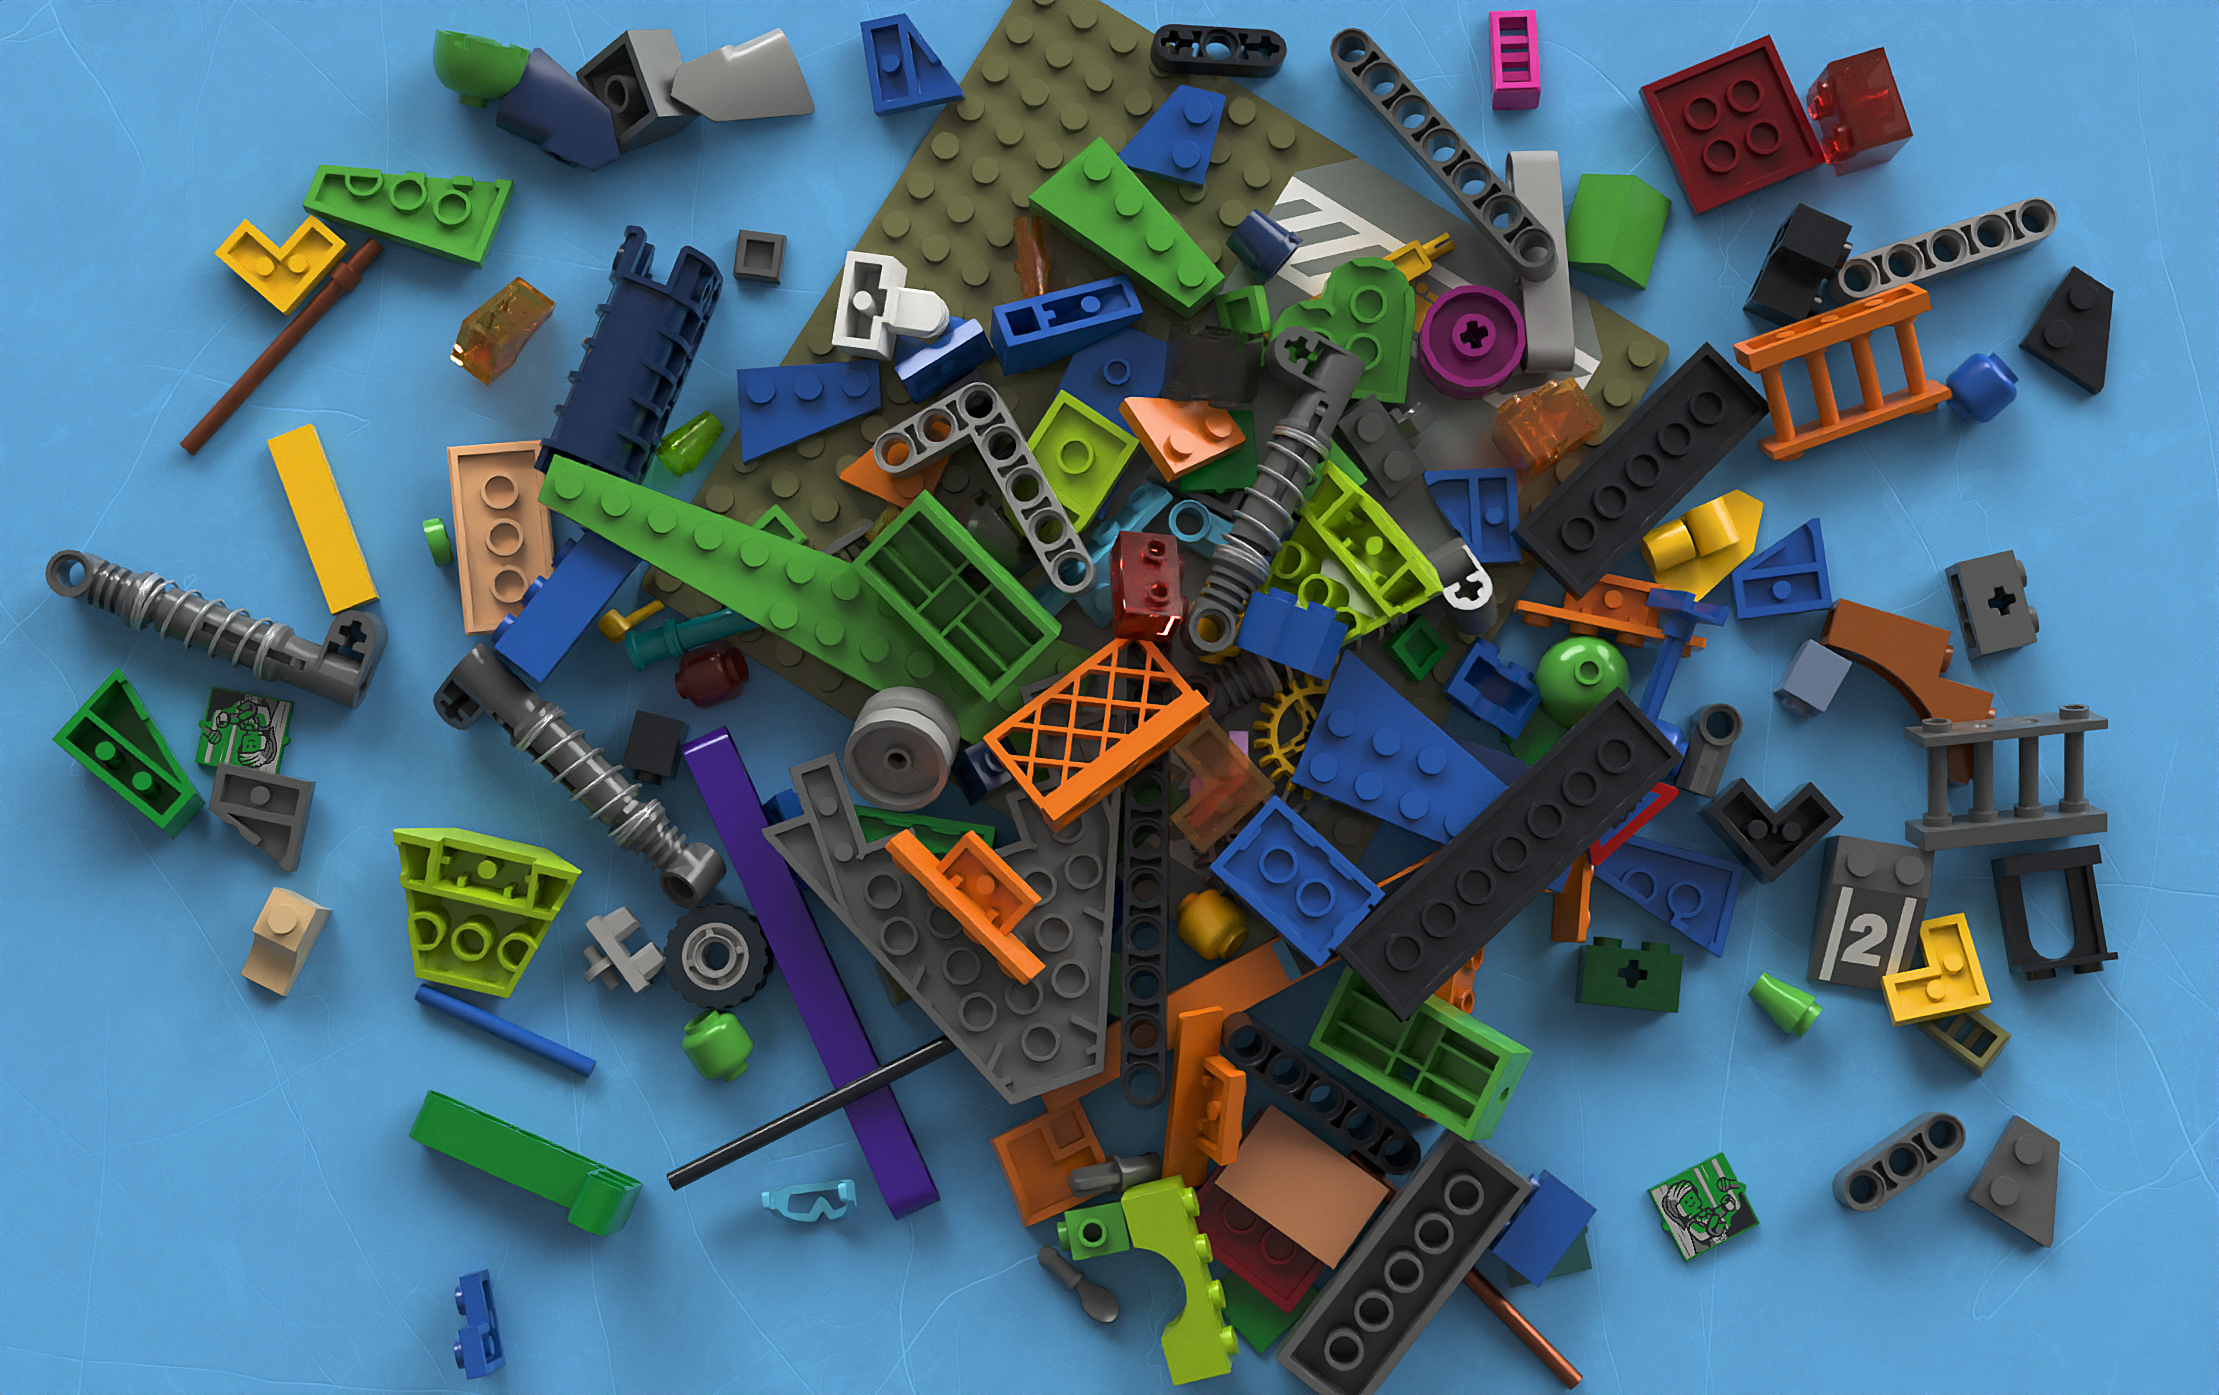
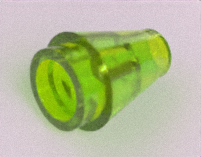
M704 410L700 415H697L659 440L661 445L654 453L677 478H682L687 472L693 474L725 429L711 412Z

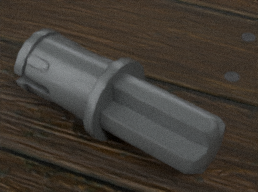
M1153 1151L1122 1159L1116 1155L1108 1156L1104 1163L1073 1169L1067 1178V1182L1071 1188L1072 1195L1077 1198L1108 1191L1114 1194H1122L1126 1187L1160 1180L1162 1177V1162L1158 1154Z

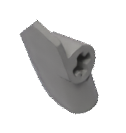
M780 28L738 46L727 45L679 65L670 97L713 122L811 115L815 110L799 64L785 34Z

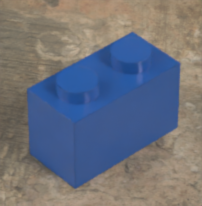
M1545 1169L1539 1176L1535 1173L1529 1176L1534 1188L1488 1246L1495 1255L1538 1288L1597 1211L1595 1207Z

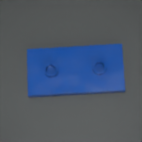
M1125 326L1074 352L1053 401L1062 389L1136 437L1118 408L1123 400L1128 397L1159 398L1178 356L1179 348L1129 326ZM1126 470L1094 517L1101 522L1104 521Z

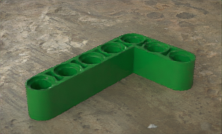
M428 1090L408 1135L426 1146L571 1209L567 1221L581 1229L604 1237L624 1229L643 1186V1183L622 1172L432 1090Z

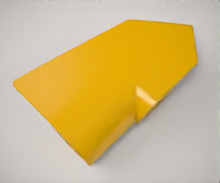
M1736 489L1684 512L1683 516L1650 530L1638 544L1655 583L1665 585L1664 589L1693 593L1696 595L1694 601L1698 602L1754 552L1764 503Z

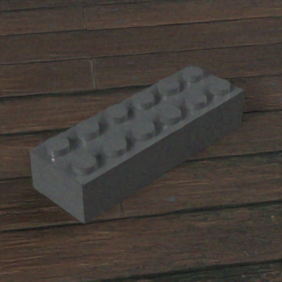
M1445 1128L1421 1159L1418 1166L1407 1177L1276 1347L1275 1360L1320 1395H1374L1534 1188L1530 1178L1482 1141H1467Z

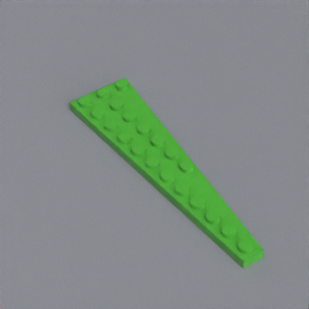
M556 454L553 456L537 499L539 503L594 534L609 540L612 544L657 567L660 571L674 579L682 581L715 602L721 603L744 616L749 621L852 679L867 685L877 693L887 688L908 686L924 689L942 699L954 713L960 729V739L972 746L983 741L982 737L1024 707L1019 687L1062 672L1067 675L1095 654L1089 650L1055 639L989 703L851 566L850 562ZM1092 674L1081 680L1079 696H1085ZM1077 705L1078 712L1081 708V706ZM1013 731L1007 735L1019 756H1030L1033 733ZM1037 745L1036 757L1043 758ZM1025 766L1026 771L1024 774L1027 776L1028 766ZM1034 767V781L1040 783L1050 779L1047 768Z

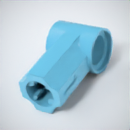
M1183 500L1171 510L1165 524V530L1168 539L1175 546L1184 549L1188 548L1210 560L1215 545L1232 544L1223 539L1221 534H1229L1234 524L1211 513L1201 502ZM1184 513L1194 515L1200 522V532L1189 536L1182 534L1176 526V517Z

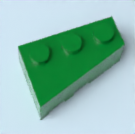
M119 667L115 669L52 738L67 754L173 840L206 804L133 684Z

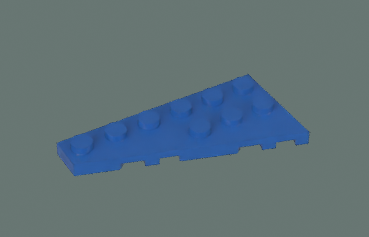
M1347 648L1342 653L1290 781L1291 784L1443 847L1508 788ZM1573 863L1545 889L1557 894L1562 893Z

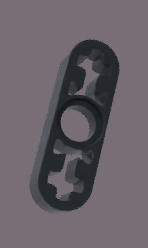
M1168 24L1159 28L1154 35L1150 48V58L1153 64L1161 71L1167 73L1248 78H1270L1275 76L1280 71L1287 54V46L1284 39L1271 30ZM1166 43H1175V49L1179 53L1177 55L1170 54ZM1193 43L1198 44L1196 57L1192 56L1194 48L1191 47ZM1211 43H1221L1229 49L1231 56L1224 60L1214 59L1207 53L1206 46ZM1241 46H1244L1242 55H1245L1244 60L1238 58ZM1258 48H1265L1267 55L1271 56L1270 60L1262 59V54L1257 52Z

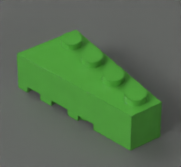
M1101 136L1028 197L1030 212L1043 221H1048L1061 230L1066 237L1077 244L1080 243L1102 258V261L1114 270L1128 274L1129 278L1138 283L1139 287L1187 320L1209 303L1214 296L1223 291L1225 276Z

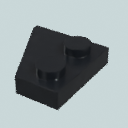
M2076 266L2071 267L2018 346L2091 394H2098L2104 387L2114 291Z

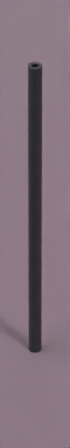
M944 1034L667 1173L666 1176L669 1184L676 1191L958 1050V1048Z

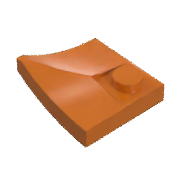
M1079 1099L1051 1113L1047 1110L989 1139L1024 1227L1043 1221L1099 1195L1094 1194L1077 1198L1072 1195L1071 1188L1067 1182V1178L1073 1169L1104 1163L1106 1160Z

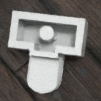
M847 251L832 345L849 356L892 361L896 334L921 338L938 337L947 328L949 310L946 303L934 292L904 288L907 268L893 256Z

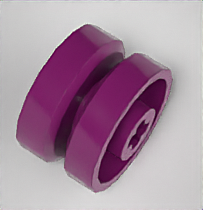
M1482 285L1456 287L1442 294L1428 309L1416 341L1417 364L1425 380L1441 394L1460 401L1482 399L1499 391L1518 366L1526 344L1525 323L1516 305L1500 291ZM1465 339L1473 340L1477 345V349H1471L1470 342L1463 344L1462 341Z

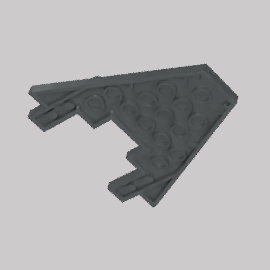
M1062 672L1019 687V693L1024 706L1066 676L1065 673ZM1071 689L1064 694L1072 695ZM1050 703L1042 709L1040 725L1068 728L1071 705ZM1106 708L1080 717L1077 709L1074 728L1103 732ZM1111 709L1109 732L1124 734L1125 710ZM1035 715L1029 719L1030 724H1034ZM1039 734L1038 746L1042 757L1064 760L1067 737ZM1073 738L1070 761L1091 763L1100 755L1101 741ZM1107 742L1106 751L1114 746L1116 742ZM835 752L789 768L804 815L761 829L763 836L1010 1105L1104 1072L1121 786L1056 835L1045 823L1041 812L1022 789L1005 795L1021 841L993 851L1042 898L1011 931L1046 966L1030 982L1023 985L1019 980L1012 979L1003 973L997 964V959L983 945L976 944L970 940L962 930V924L948 910H943L936 906L928 897L927 889L914 876L905 874L894 864L892 854L886 850L885 845L891 838L901 832L870 843L866 842ZM1047 768L1050 779L1034 784L1043 797H1046L1061 785L1063 770ZM1069 771L1068 779L1078 773V771ZM913 827L908 829L916 837Z

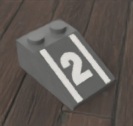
M1843 835L1826 838L1806 979L1882 991L1880 984L1882 976L1909 971L1929 898L1935 851H1923L1920 848Z

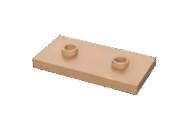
M541 440L447 447L465 637L492 635L509 613L517 618L525 608L521 604L522 597L539 575L548 580L555 571L551 567L552 559L555 556L550 508L537 501L546 478L545 474L534 468L541 451L539 446Z

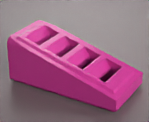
M1536 10L1489 11L1492 109H1536L1539 106L1541 93ZM1526 30V35L1500 36V31ZM1527 49V52L1501 53V50ZM1502 68H1527V71L1502 72Z

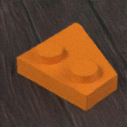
M1128 397L1123 400L1118 408L1168 483L1240 450L1247 441L1221 402Z
M940 421L934 422L929 429L930 441H944L951 432V426ZM898 443L890 448L887 456L890 466L902 465L909 456L908 445ZM872 448L842 471L839 479L847 485L904 510L924 489L934 496L954 453L912 477L899 479L887 474L877 465Z

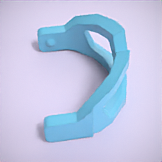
M850 1179L785 1186L774 1191L762 1193L764 1211L771 1210L775 1218L789 1223L817 1224L823 1213L834 1222L842 1221L853 1216L855 1208H857L854 1181ZM839 1189L840 1201H845L844 1207L834 1210L831 1204L824 1197L820 1196L809 1213H793L787 1210L789 1197L793 1194Z

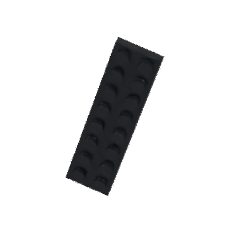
M1617 686L1335 948V952L1400 1023L1404 1022L1685 757Z

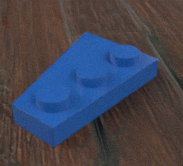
M878 359L737 369L742 463L744 466L760 460L762 456L782 448L785 450L799 444L800 441L826 430H834L883 409L880 363Z
M1632 835L1601 864L1594 866L1593 877L1712 955L1722 958L1745 865Z

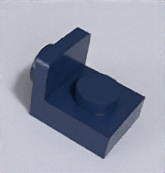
M1008 736L999 741L1008 754L1018 755ZM983 741L962 751L951 765V772L970 806L983 801L1000 786L1014 780ZM1018 765L1019 768L1025 773V766Z

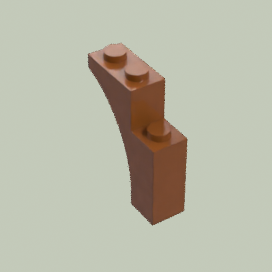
M1842 598L1832 603L1833 608L1827 612L1819 644L1841 657L1868 668L1883 678L1907 701L1921 724L1922 720L1928 718H1946L1952 720V723L1995 719L1996 709L1991 707L1994 693L1938 677L1940 672H1946L1952 658L1953 646L1948 645L1951 631ZM1973 743L1947 745V786L1953 788L1967 786L1969 781L1973 780Z

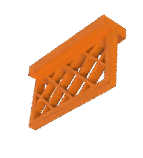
M1136 623L982 738L985 745L1041 812L1043 820L1056 835L1206 722L1209 718V703L1198 690L1193 691ZM1134 641L1147 655L1145 670L1117 667L1119 652ZM1112 658L1111 667L1101 666ZM1152 662L1161 672L1151 671ZM1089 674L1110 676L1107 699L1079 696L1081 680ZM1115 678L1144 680L1141 703L1113 700ZM1149 682L1171 683L1180 696L1167 706L1148 704ZM1074 686L1073 695L1064 694ZM1050 703L1070 704L1068 728L1040 725L1042 709ZM1077 705L1106 708L1103 732L1074 728ZM1111 709L1140 712L1138 728L1130 734L1109 732ZM1146 713L1155 714L1145 722ZM1035 715L1034 724L1025 723ZM1013 731L1033 733L1029 757L1008 754L999 741ZM1039 734L1067 737L1064 760L1036 757ZM1073 738L1101 741L1099 757L1091 763L1070 761ZM1107 742H1116L1114 746L1106 751ZM1018 765L1028 766L1027 776ZM1034 767L1063 770L1061 785L1046 797H1043L1032 783ZM1069 771H1078V773L1068 779Z

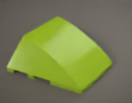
M1326 460L1320 471L1324 475L1310 502L1305 500V505L1300 509L1302 517L1289 541L1282 542V552L1275 555L1270 565L1271 574L1268 575L1269 577L1264 585L1258 587L1257 592L1268 595L1271 587L1298 596L1295 606L1307 610L1310 601L1338 611L1335 621L1348 625L1341 645L1343 647L1444 593L1437 570L1382 506L1335 464Z
M395 828L392 833L394 845H398L402 869L399 877L401 887L405 888L409 918L406 921L415 977L509 998L582 871L543 847L459 828Z

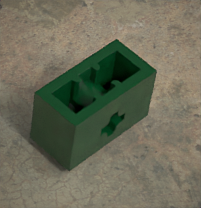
M1594 936L1593 945H1580L1575 1003L1678 1013L1683 955L1670 954V944L1641 942V950L1623 949L1622 939ZM1629 961H1631V969L1640 971L1639 980L1630 981L1629 987H1627L1626 979L1618 977L1619 968L1628 967Z

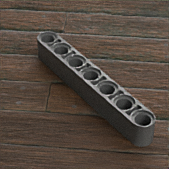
M1347 28L1338 32L1332 39L1330 53L1341 79L1520 276L1531 282H1542L1550 278L1556 272L1559 263L1555 241L1550 232L1367 33L1357 28ZM1360 50L1365 52L1363 57L1356 62L1349 63L1343 61L1345 56L1351 51ZM1389 82L1394 84V88L1385 95L1373 93L1376 86L1381 83ZM1411 115H1422L1425 117L1424 121L1415 128L1402 126L1406 118ZM1448 147L1455 150L1452 157L1446 161L1432 159L1434 153L1441 148ZM1479 180L1485 183L1483 190L1477 194L1469 195L1462 192L1464 186L1470 181ZM1508 213L1516 216V221L1507 228L1501 229L1493 225V221L1501 214ZM1533 247H1541L1548 251L1547 255L1538 262L1532 263L1523 259L1527 250Z

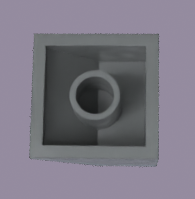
M671 29L626 30L575 72L579 83L612 111L620 155L676 135L701 115L670 97L677 67L683 64Z

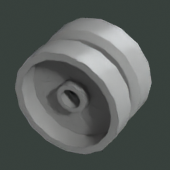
M898 686L883 689L870 697L860 711L854 724V729L844 748L843 767L850 785L863 799L888 810L903 812L921 809L934 801L947 783L951 765L959 749L960 729L955 715L942 699L924 689Z

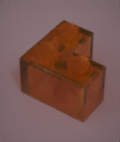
M1571 375L1561 383L1557 378L1552 379L1525 398L1519 393L1502 403L1496 410L1499 415L1494 419L1491 440L1510 467H1516V475L1525 485L1601 433L1605 420Z
M1210 715L1173 747V753L1203 787L1169 817V821L1196 851L1203 856L1272 794L1275 786Z

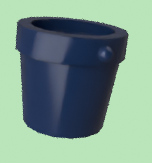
M1255 208L1235 229L1225 244L1253 274V278L1259 284L1265 286L1287 263L1304 240L1293 231L1289 232Z

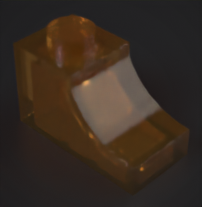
M518 276L462 321L450 359L488 386L516 363L518 355L531 336L552 316L556 303Z

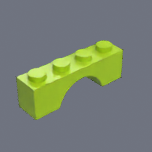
M1182 1174L1126 1188L1121 1204L1133 1246L1154 1251L1167 1258L1180 1272L1186 1288L1187 1300L1185 1307L1178 1316L1165 1325L1161 1337L1173 1385L1177 1386L1230 1373L1234 1355L1239 1354V1346L1233 1326L1225 1327L1220 1309L1226 1308L1225 1295L1220 1280L1212 1281L1207 1263L1213 1262L1212 1250L1207 1234L1198 1233L1194 1217L1199 1216L1200 1211L1193 1187L1186 1188Z

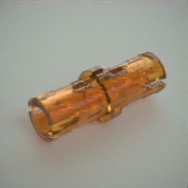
M1026 216L1013 220L1018 260L1014 261V270L1016 274H1020L1022 300L1035 297L1034 295L1040 296L1050 293L1047 271L1051 270V259L1045 256L1043 217L1031 216V222L1029 223L1031 236L1028 235Z

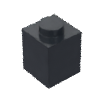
M637 710L622 766L635 770L632 779L660 786L663 777L676 780L683 753L681 745L685 744L690 725L684 721Z

